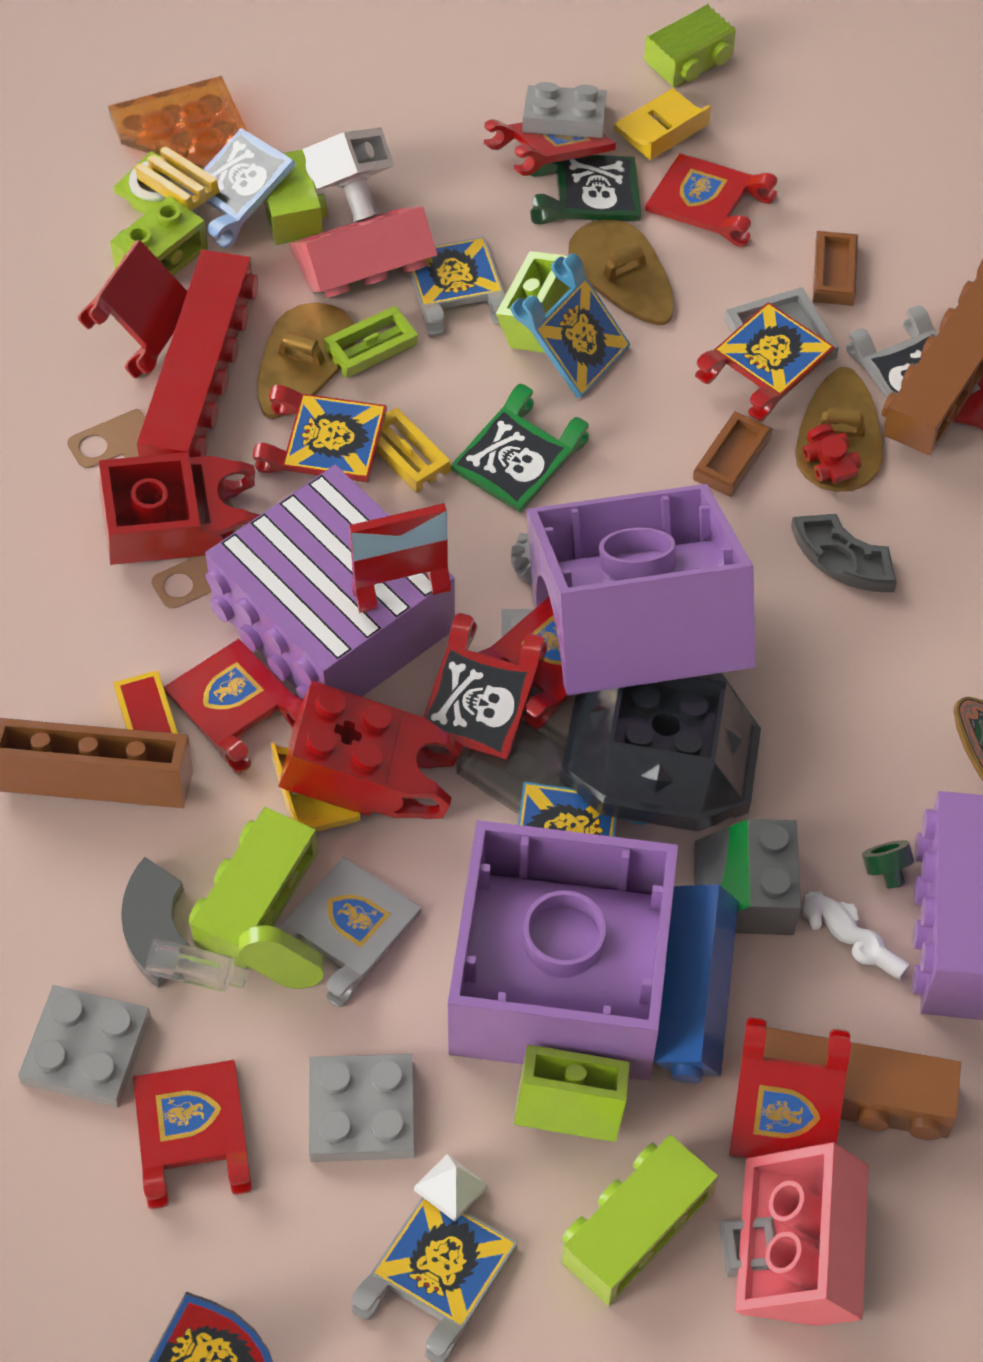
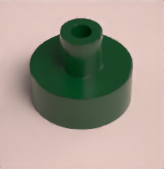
M909 841L887 842L874 846L862 853L867 874H883L886 888H896L905 884L902 869L914 863Z

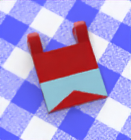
M445 503L349 525L353 572L351 587L353 595L357 599L359 613L378 609L374 585L425 573L426 578L430 579L433 596L451 591L448 571L447 509Z

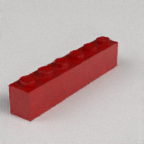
M201 250L137 441L139 457L189 452L190 457L206 456L208 447L206 434L208 428L214 429L216 426L218 396L226 394L229 379L227 368L229 363L236 362L239 349L237 336L239 331L246 330L249 316L248 301L249 299L255 300L258 291V275L252 274L251 256Z

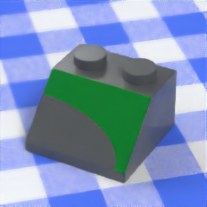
M746 819L695 841V885L720 884L739 901L735 933L794 935L801 909L797 820Z

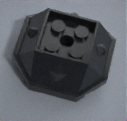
M722 673L580 693L575 697L561 766L560 782L568 788H573L588 805L601 815L698 832L715 826L730 817L737 818L749 813L761 727Z

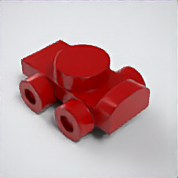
M829 423L816 426L808 431L806 439L809 444L803 446L802 451L807 462L820 460L821 464L814 466L815 476L819 482L830 478L833 484L858 476L861 460L857 452L847 453L849 440L844 432L836 434Z

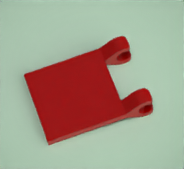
M138 240L134 242L96 297L80 312L77 318L87 330L93 328L95 323L98 325L104 323L110 314L141 346L124 366L126 371L135 379L142 372L147 374L155 368L159 354L174 333L187 290L145 244Z

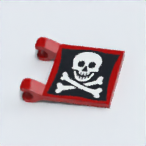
M457 613L452 622L448 645L423 717L444 732L452 735L463 745V748L508 761L525 711V705L548 649L547 643L542 636L528 634L522 646L519 665L468 650L476 634L477 623L472 616Z

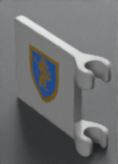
M343 857L293 913L277 928L296 939L302 940L342 967L327 981L329 992L326 999L337 1007H344L365 976L419 916L422 907Z

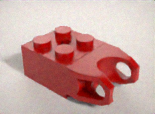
M189 452L99 460L100 495L110 565L204 556L206 551L236 532L234 529L246 525L260 516V514L249 512L245 509L232 508L223 503L226 499L235 497L255 486L256 473L254 465L215 456L190 457ZM235 474L245 475V477L236 481L225 479Z
M311 681L297 712L278 787L344 809L359 812L366 816H370L373 811L392 818L443 819L450 807L452 797L435 781L427 778L419 768L454 767L458 756L461 754L463 745L452 735L444 732L424 717ZM427 746H443L450 752L446 754L434 753ZM415 798H431L439 804L424 805Z

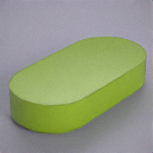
M267 925L255 926L244 931L239 937V959L241 962L284 987L294 989L308 988L318 984L324 977V959L321 953L277 927Z

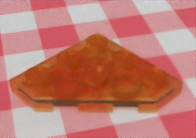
M222 75L108 106L110 119L122 145L146 153L152 151L160 156V150L166 146L202 170L241 128L247 131Z

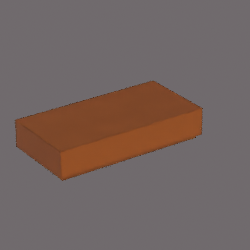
M817 231L812 302L854 306L858 234Z
M734 411L694 469L693 480L701 484H708L710 488L732 497L770 441L773 428Z

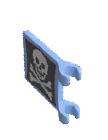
M242 128L203 169L217 179L220 189L218 194L206 202L225 214L214 219L208 225L207 231L216 238L217 245L225 249L230 248L235 243L242 224L296 166L292 159ZM182 189V190H184L185 192H187L188 194H190L191 196L194 195L193 193H191V192L188 191L187 189Z

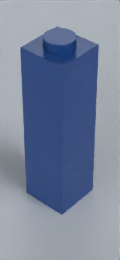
M720 884L674 886L654 1062L669 1072L673 1080L683 1083L702 1082V1076H721L739 901Z

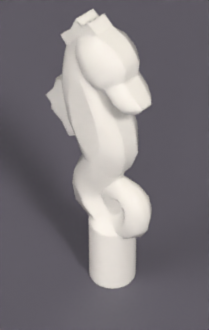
M808 891V894L804 895L802 914L805 918L809 919L812 930L820 929L823 920L831 934L840 942L854 944L852 956L858 962L864 965H876L899 981L903 978L910 964L888 950L885 946V941L876 932L869 929H861L857 926L859 917L855 904L842 901L839 903L824 896L822 891Z

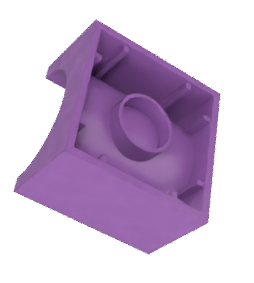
M708 484L527 509L534 608L548 596L550 597L559 640L564 688L567 695L756 668L753 564Z
M477 820L448 998V1054L523 1064L526 1047L529 1044L630 1062L628 1078L650 1081L659 1029L678 845Z

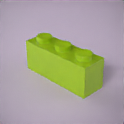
M265 806L255 821L250 820L244 826L239 837V847L231 859L226 858L222 861L215 874L214 887L207 898L201 897L195 903L189 917V924L196 947L245 970L249 966L242 963L239 959L240 935L255 926H274L318 854L316 829Z
M671 1134L658 1147L654 1143H650L634 1161L633 1168L636 1170L623 1183L619 1179L613 1181L599 1197L597 1203L600 1207L588 1220L580 1216L570 1225L562 1237V1241L565 1244L563 1245L561 1263L608 1306L612 1304L714 1195L718 1175Z

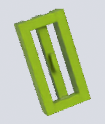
M396 305L324 338L323 349L327 354L331 353L333 355L332 361L336 366L340 365L342 367L341 373L347 379L416 346L418 334ZM394 323L396 324V326H394V327H392V328H390V329H388V330H386V331H384V332H382V333H380V334L377 333V331H379V330H381V329H383V328H385V327H387V326H389V325H392V324H394ZM364 338V341L361 343H358L344 351L341 349L353 342H356Z

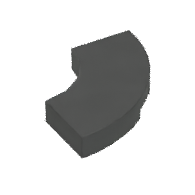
M837 514L792 518L791 528L798 546L809 561L823 573L836 581L854 588L873 592H895L897 581L889 546L870 545L854 538L843 528Z
M144 856L132 873L125 889L121 910L122 927L129 952L135 964L149 981L159 988L191 952L189 943L177 932L173 921L175 904L184 891L182 881Z

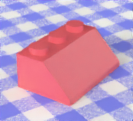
M423 206L402 207L289 243L291 252L311 291H324L326 297L350 291L348 283L361 279L364 280L365 285L386 280L389 278L387 271L402 267L403 273L424 268L427 266L425 259L437 255Z
M834 1142L746 1159L741 1220L745 1222L744 1229H741L739 1260H742L741 1268L738 1269L735 1312L746 1316L813 1326L863 1320L869 1165ZM773 1217L776 1236L772 1238L768 1246L766 1245L764 1228H753V1222L756 1218ZM765 1258L770 1270L753 1271L751 1259Z

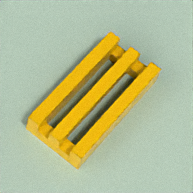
M166 146L160 150V158L154 154L147 158L148 166L142 163L135 166L138 180L165 198L171 196L191 211L220 192L218 181L215 177ZM161 172L162 174L170 178L173 181V183H171L158 173ZM182 189H187L188 191H190V192L193 193L194 195L191 196L190 194H188L187 192H185V191L182 190Z
M397 407L386 413L381 432L382 436H380L376 453L416 493L423 489V483L426 481L429 484L435 482L437 474L440 472L446 475L451 471V461ZM393 424L432 464L428 466L413 451L412 447L404 439H401L389 426Z

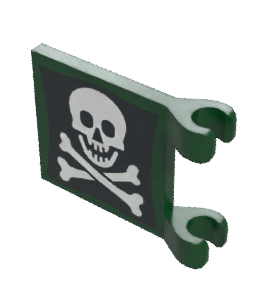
M584 156L545 164L530 175L540 177L556 171L558 200L546 194H536L533 196V208L530 211V218L534 224H547L558 219L641 220L634 156Z

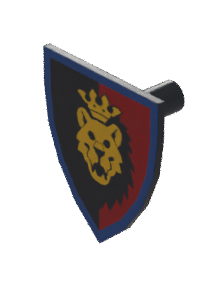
M185 1292L148 1362H273L268 1347L256 1330L236 1312L207 1298Z

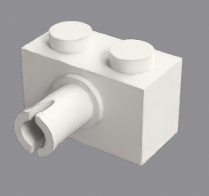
M381 127L343 132L303 149L306 157V170L309 177L314 181L316 188L321 189L332 186L343 188L354 217V222L379 214L366 179L395 166Z

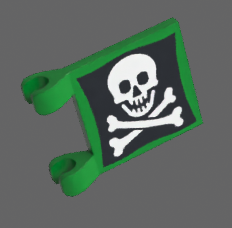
M522 383L512 390L500 411L451 464V471L519 513L525 509L574 452L584 447L589 440V434L586 432L589 428V423L579 417H574L568 423L559 440L523 419L522 417L532 410L534 401L530 398L533 395V390Z

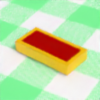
M158 670L113 682L126 729L178 734Z

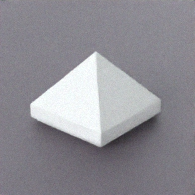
M447 1154L415 1185L414 1191L452 1220L456 1221L487 1189L488 1184Z

